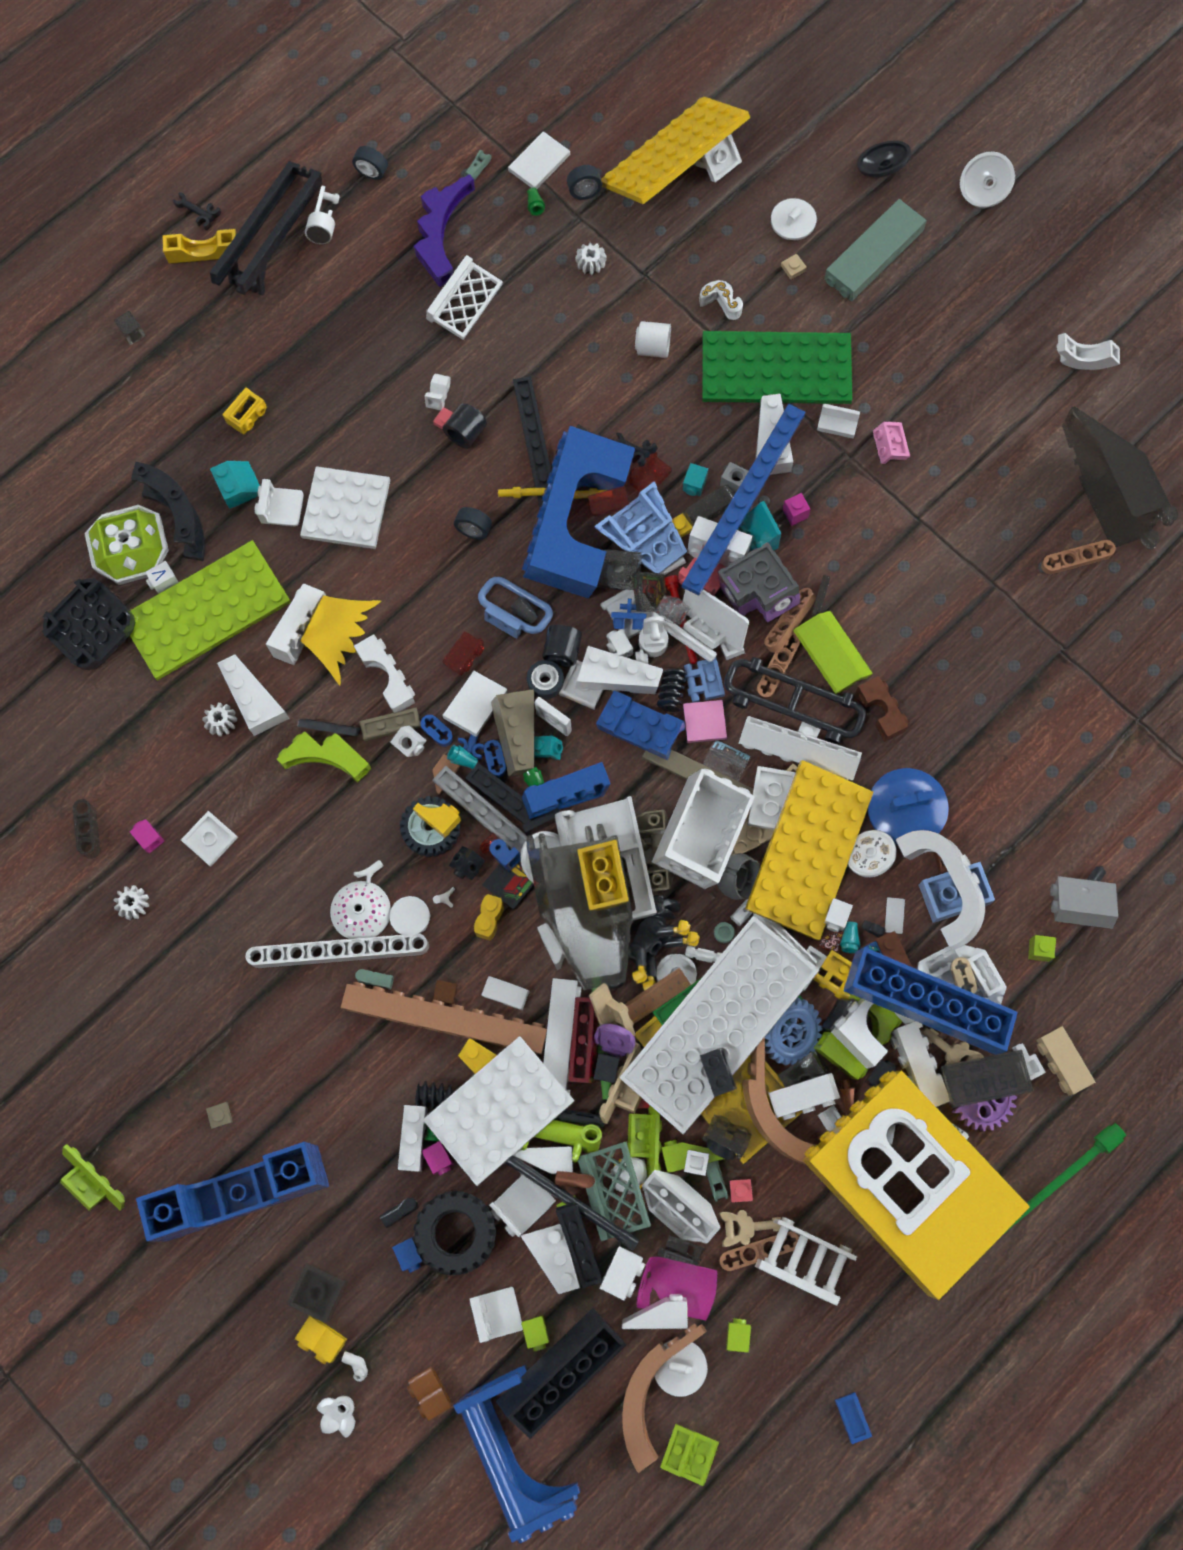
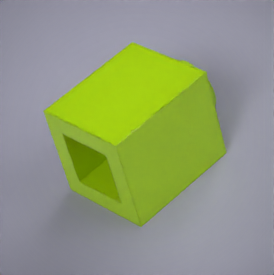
M1040 935L1033 936L1029 942L1028 959L1046 962L1054 959L1056 938Z
M539 1316L522 1321L521 1325L528 1349L533 1348L534 1351L546 1348V1343H549L550 1340L544 1317Z
M733 1318V1322H728L726 1350L749 1353L751 1325L746 1324L745 1319Z

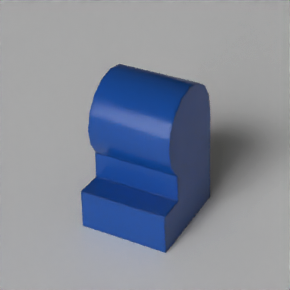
M497 839L490 844V852L508 872L521 861L520 852L515 847L510 850L505 841Z

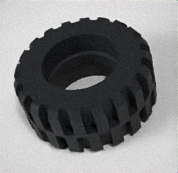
M449 1191L438 1194L432 1200L427 1201L422 1211H419L413 1228L415 1230L413 1241L416 1244L418 1255L422 1257L423 1262L430 1266L432 1270L444 1275H462L479 1268L491 1255L490 1253L495 1246V1236H497L495 1220L488 1206L478 1197L461 1191ZM452 1212H459L468 1216L475 1228V1237L472 1245L466 1251L459 1254H450L442 1250L435 1237L436 1226L440 1219Z

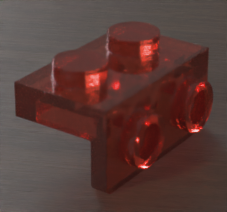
M624 486L588 496L589 511L592 515L595 514L596 516L603 515L608 510H620L624 506L629 505Z

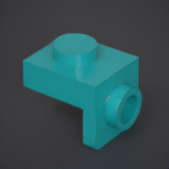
M554 736L534 737V758L551 757L555 760L561 759L563 750L561 740Z

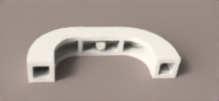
M913 831L897 838L896 841L904 857L909 860L926 852H936L942 858L962 898V911L954 922L941 928V931L950 948L956 950L964 946L976 936L985 916V902L978 886L980 881L977 875L970 871L968 867L971 865L969 859L965 854L962 855L953 842L935 832Z

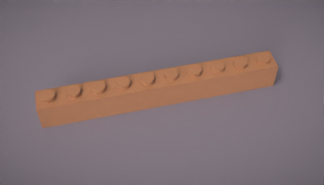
M353 982V985L347 984L341 1004V1008L344 1011L467 1039L470 1038L502 1047H508L520 1036L535 1054L543 1055L547 1036V1029L544 1028L543 1024L532 1022V1025L524 1024V1020L512 1018V1021L505 1020L503 1015L492 1013V1016L484 1015V1011L472 1009V1012L464 1010L463 1006L456 1004L448 1007L444 1006V1002L433 1000L430 1003L424 1001V997L416 995L408 998L404 997L405 993L393 991L392 994L386 993L384 988L373 986V989L365 988V984Z

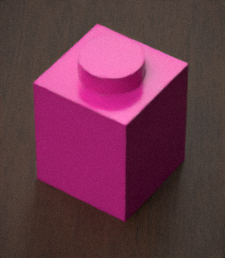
M802 493L784 501L783 512L792 526L809 517L810 507Z
M146 819L137 822L130 831L141 847L149 854L165 841Z
M440 1141L422 1151L432 1173L435 1175L438 1173L440 1176L446 1174L451 1170L450 1166L454 1165L445 1146Z

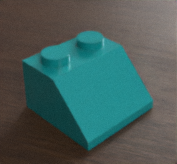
M226 461L210 468L229 509L258 497V487L260 484L249 461Z
M762 501L747 513L740 526V531L752 536L751 551L762 547L767 542L774 551L779 547L781 531L765 501Z

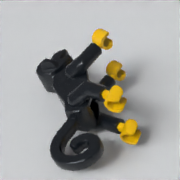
M663 895L653 896L657 913L649 916L640 924L633 942L626 952L611 954L603 960L599 968V976L602 982L609 988L619 989L626 982V974L619 967L611 969V973L617 975V979H609L608 969L614 963L631 960L636 964L638 971L632 973L633 979L637 984L644 982L643 989L645 991L656 983L654 981L656 978V959L654 956L663 946L673 948L682 947L685 944L690 946L698 945L700 936L696 932H689L691 925L687 921L680 920L678 927L666 925L665 923L667 920L676 918L673 913L678 912L681 908L677 900L666 899ZM676 933H678V934L684 935V936L673 937L672 935H675Z

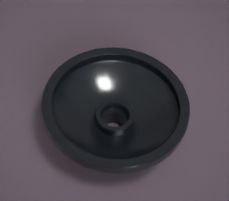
M893 140L878 143L860 155L857 161L858 170L861 174L872 178L893 175L904 168L909 162L912 154L911 148L902 141Z

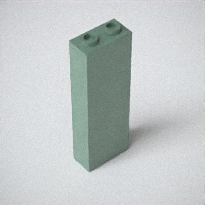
M898 199L826 269L824 280L829 286L837 289L844 298H848L852 302L924 231L927 220L902 200Z

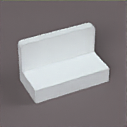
M823 404L817 431L854 439L860 412Z

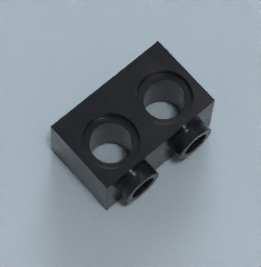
M723 1048L699 1055L714 1097L737 1089Z

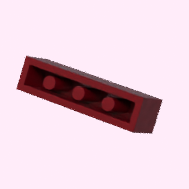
M575 997L568 1079L570 1082L595 1083L596 1081L594 1075L597 1065L598 1045L595 1043L594 1035L600 1023L590 998Z

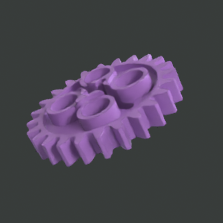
M980 1062L979 1066L977 1063H971V1068L965 1065V1072L963 1074L962 1070L957 1071L961 1077L952 1078L956 1083L951 1085L954 1090L955 1102L953 1100L949 1105L956 1106L952 1113H959L960 1115L957 1120L962 1121L965 1119L964 1126L971 1124L973 1130H977L979 1127L980 1131H985L986 1126L988 1130H994V1125L1001 1127L1000 1120L1008 1122L1006 1115L1013 1116L1009 1109L1016 1107L1011 1101L1017 1099V1097L1012 1094L1002 1095L999 1102H996L994 1097H992L995 1091L991 1076H993L995 1087L998 1089L997 1092L1001 1095L1016 1090V1088H1010V1080L1005 1079L1008 1073H1001L1005 1075V1077H1000L1001 1082L1007 1081L1009 1088L1002 1090V1088H1006V1084L1002 1085L999 1081L1001 1067L994 1068L993 1070L994 1065L991 1069L990 1066H986L985 1062ZM981 1076L987 1078L989 1093H986L984 1087L980 1085L981 1093H984L983 1098L987 1099L968 1102L965 1099L963 1082L970 1083L973 1080L976 1086H978L977 1079L979 1081ZM967 1083L965 1084V1088L972 1093L970 1101L982 1098L979 1091L978 1095L975 1096V1086L972 1088ZM981 1106L986 1109V1114L983 1117L979 1113Z

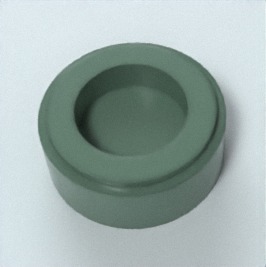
M726 922L719 923L714 929L715 939L720 943L730 942L734 937L732 925Z

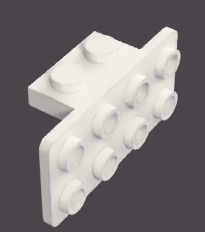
M685 589L682 607L684 613L692 619L684 623L683 630L711 649L716 648L724 641L738 650L743 648L749 620L704 589L699 596Z

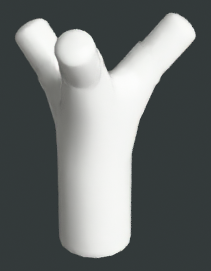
M378 860L370 867L354 872V876H357V878L367 876L366 884H370L372 875L382 868L383 864Z
M452 887L444 894L434 896V903H445L449 907H453V904L449 901V896L455 888Z

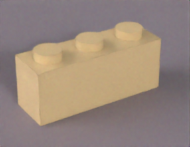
M1063 1026L1037 1039L1039 1052L1048 1059L1050 1071L1057 1075L1060 1080V1088L1068 1096L1096 1083Z

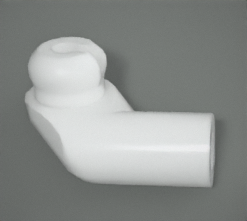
M345 1351L341 1362L352 1366L354 1371L353 1377L356 1381H363L368 1374L364 1359Z

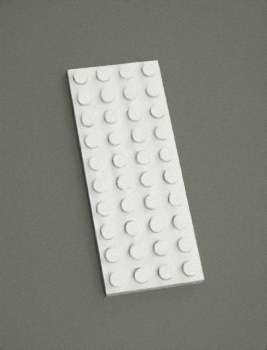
M753 916L624 1071L620 1079L682 1134H685L715 1098L699 1055L723 1048L733 1076L820 970Z

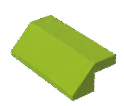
M831 611L820 613L793 630L835 694L848 690L857 681L866 679L873 674Z

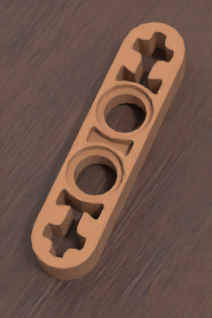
M1110 540L1091 543L1050 554L1042 561L1041 568L1047 574H1055L1111 558L1116 548ZM1103 547H1105L1106 549H1109V552L1107 553L1106 551L1101 550ZM1086 550L1090 551L1092 553V558H1085L1082 552ZM1066 555L1072 556L1074 563L1069 564L1065 562L1064 557ZM1049 561L1051 564L1056 563L1053 568L1051 567V565L1047 566V563Z
M803 588L799 591L800 604L783 613L765 638L764 643L770 652H778L784 647L793 634V630L798 627L814 604L816 596L810 588ZM795 610H800L796 615H791ZM789 625L787 629L781 630L783 626Z
M794 632L789 638H795V643H792L790 650L787 649L788 640L784 648L775 652L767 668L776 669L780 673L785 674L800 645V640ZM780 653H785L789 659L786 662H781L777 656ZM763 675L757 687V695L766 700L770 699L781 681ZM769 681L771 683L769 686V692L763 694V689L761 688H765Z
M788 1231L787 1233L791 1238H795L793 1247L790 1248L789 1245H783L782 1248L784 1250L780 1251L779 1255L794 1251L799 1240L795 1232ZM777 1235L722 1253L719 1259L720 1266L724 1270L733 1271L754 1264L758 1259L764 1261L765 1257L768 1258L769 1256L764 1251V1244L768 1241L774 1243ZM747 1248H752L755 1251V1258L752 1261H747L743 1257V1252ZM739 1251L743 1264L739 1265V1260L734 1261L730 1268L727 1264H723V1261L726 1260V1255L733 1258L737 1256L735 1252Z

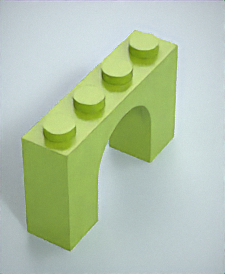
M852 994L849 997L853 1002H859L861 999ZM873 1004L867 1012L872 1022V1035L881 1045H885L890 1040L893 1029L897 1028L902 1023V1020L893 1011ZM824 1032L813 1048L851 1079L859 1080L868 1071V1068L866 1069L831 1032Z

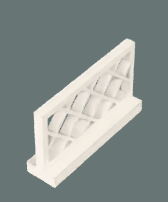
M467 255L433 301L426 314L428 321L438 323L463 340L503 284V281L473 263V259ZM474 269L480 273L481 278L471 280V271ZM492 281L497 285L493 289L486 290L485 282ZM482 282L483 290L473 291L472 284ZM469 284L471 292L461 294L460 287ZM485 294V302L476 304L475 296ZM472 296L474 304L464 306L462 298ZM459 298L461 306L451 308L450 301ZM475 308L476 315L466 317L465 310ZM462 310L464 318L454 320L452 312ZM449 312L451 320L443 321L439 317L442 313ZM465 322L466 329L463 333L456 329V323Z

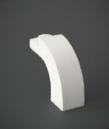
M1066 333L1058 335L1057 351L1060 354V362L1066 366L1076 369L1098 370L1120 365V348L1112 340L1094 345H1084L1075 342Z

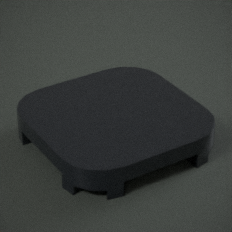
M87 578L75 581L76 587L51 613L45 612L43 615L45 619L42 633L72 664L83 670H92L102 665L130 636L134 629L135 619L131 610L107 586L95 578Z

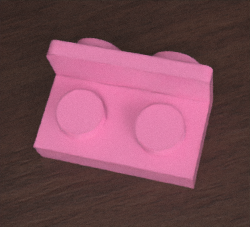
M882 422L873 430L881 464H886L890 459L906 460L910 457L902 423Z

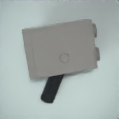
M1096 866L1086 880L1058 876L1055 884L1051 885L1050 895L1054 897L1051 912L1054 913L1055 921L1113 929L1118 919L1116 884L1100 882L1106 874L1103 866Z

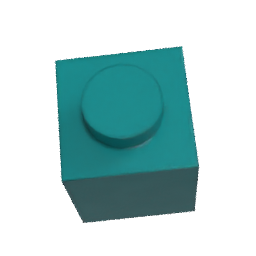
M690 463L683 482V491L691 496H701L708 477V468Z

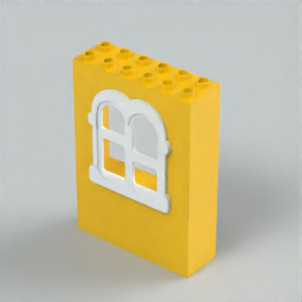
M902 1070L887 1071L879 1079L881 1081L876 1087L872 1086L865 1092V1099L861 1102L859 1100L849 1108L851 1112L847 1116H841L834 1123L836 1127L831 1131L827 1130L819 1138L821 1142L818 1145H812L805 1151L804 1155L806 1157L802 1160L929 1297L939 1300L1030 1206ZM893 1123H905L925 1144V1147L910 1162H905L887 1141V1130ZM871 1147L880 1148L892 1160L891 1166L875 1180L870 1177L861 1164L862 1154ZM931 1154H935L949 1169V1174L934 1189H931L916 1173V1169ZM898 1171H902L924 1194V1199L909 1214H905L883 1190V1186Z

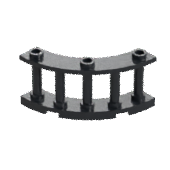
M135 462L131 480L144 484L143 498L158 502L173 512L175 522L173 541L185 543L183 556L186 559L204 561L205 537L203 526L182 488L165 472L148 464Z

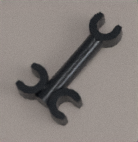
M181 192L178 193L182 199L181 201L173 199V203L177 208L185 207L199 215L196 223L200 226L203 222H206L203 225L206 231L211 227L210 222L221 214L219 207L212 211L214 208L212 203L207 205V211L189 202Z
M616 433L619 439L616 442L635 448L632 463L635 464L637 461L640 467L645 465V458H648L650 454L655 453L658 449L656 443L651 445L648 439L643 442V448L626 441L622 433Z

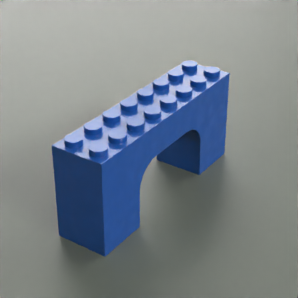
M570 426L567 432H563L556 449L558 451L552 462L553 468L548 476V486L542 497L543 503L537 514L538 520L532 531L533 537L528 545V555L523 562L522 570H524V578L589 599L597 587L606 551L579 543L570 536L567 530V518L575 490L588 486L598 490H612L613 495L617 496L626 483L635 448Z
M302 1142L263 1155L264 1161L203 1182L191 1185L177 1184L136 1198L146 1241H170L330 1187L319 1147Z

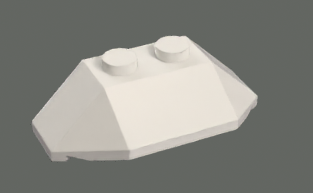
M654 1170L643 1183L642 1188L645 1192L649 1211L681 1239L708 1243L720 1229L711 1204L678 1175Z

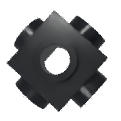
M462 846L458 853L453 856L449 866L455 870L453 874L460 879L467 878L473 880L478 875L485 860L473 850Z

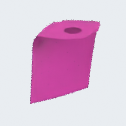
M650 1257L641 1280L637 1297V1308L644 1309L650 1306V1293L653 1288L660 1300L670 1297V1294H682V1297H687V1317L706 1321L716 1294L717 1270L663 1257ZM650 1272L651 1277L647 1279V1274Z

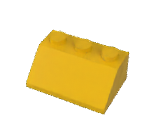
M612 840L577 849L589 910L600 911L628 902L629 899L617 841Z

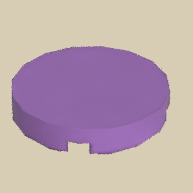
M602 1024L597 1028L594 1035L595 1043L597 1045L600 1044L602 1050L615 1056H625L626 1053H632L636 1044L635 1037L630 1031L615 1024Z

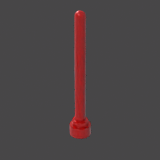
M671 575L664 578L663 582L665 588L671 593L679 625L683 629L684 623L687 621L678 593L680 582L677 575ZM685 645L690 663L696 664V653Z

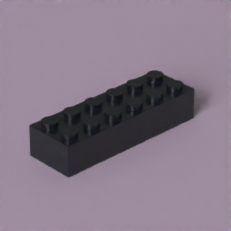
M592 1308L521 1376V1383L509 1388L496 1402L506 1417L531 1439L626 1346V1343L607 1321Z

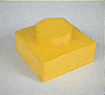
M683 513L672 519L680 537L692 531L693 528Z

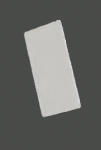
M887 898L885 932L891 933L895 931L898 934L903 933L905 899Z

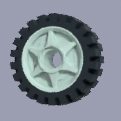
M426 796L424 799L422 797L418 798V801H413L411 806L406 807L405 813L401 816L400 832L406 845L418 855L426 857L443 855L457 842V837L460 834V822L446 838L442 837L434 829L431 831L425 830L427 823L417 816L413 810L416 804L419 803L428 808L441 807L443 804L449 807L450 804L438 797L431 798Z

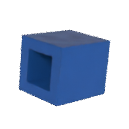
M413 1237L392 1247L402 1271L408 1270L411 1273L421 1268L420 1263L423 1262V1259L416 1251L417 1247Z

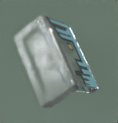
M715 740L708 751L703 765L739 782L751 756L719 740Z

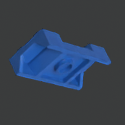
M615 690L596 722L599 730L665 760L669 759L673 743L678 734L685 728L684 721L667 713L663 715L632 701L631 697Z

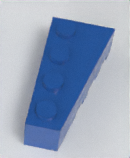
M603 762L558 779L549 780L542 785L530 786L525 789L522 800L529 818L532 819L556 808L561 810L603 797L611 783Z

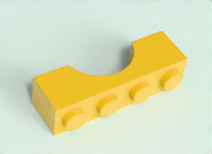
M236 229L217 230L214 237L200 241L188 239L182 234L163 235V252L168 263L219 259L237 232Z

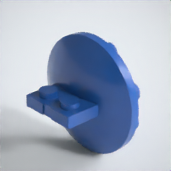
M911 768L893 770L883 775L871 790L873 795L867 809L870 822L875 830L888 834L897 846L899 845L896 839L907 833L924 830L939 834L946 824L949 811L947 796L937 780L923 771Z

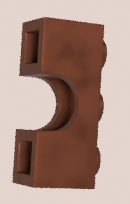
M877 676L858 686L856 694L865 709L873 705L883 708L885 716L878 719L875 726L884 742L906 732L909 722L905 714H901L899 711L897 700L890 696L887 683Z

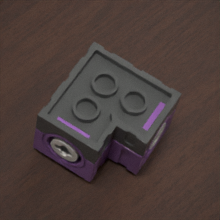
M768 542L718 571L721 590L734 609L743 616L757 608L768 623L800 604L799 585L793 580L792 575L783 566L782 561L775 551L773 552Z

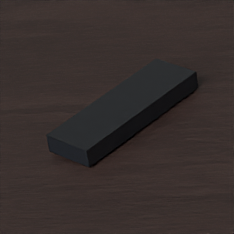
M306 718L298 721V727L352 736L360 735L361 730L360 727Z

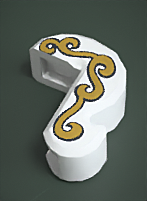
M717 280L706 284L702 288L699 298L700 307L717 299L728 319L737 320L742 314V300L740 297L732 298L733 289L727 282Z

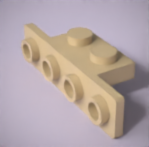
M605 983L589 995L600 1026L602 1024H615L624 1027L633 1036L636 1035L633 1029L634 1023L628 1015V1008L624 1003H618L612 998L609 988Z
M638 1043L635 1044L632 1053L626 1054L627 1060L624 1066H621L618 1070V1079L609 1089L607 1102L603 1103L600 1108L599 1114L603 1123H608L616 1106L635 1113L642 1099L620 1079V1076L642 1051Z

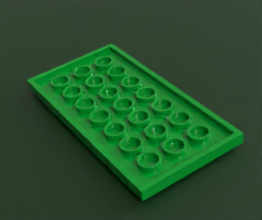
M703 331L702 402L761 403L762 396L781 394L782 403L851 404V333Z

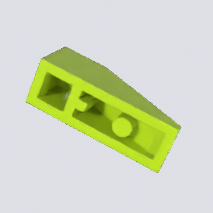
M677 1140L665 1142V1147L661 1148L667 1173L685 1169L688 1150L709 1154L708 1163L724 1159L714 1154L708 1148L682 1142L677 1144Z

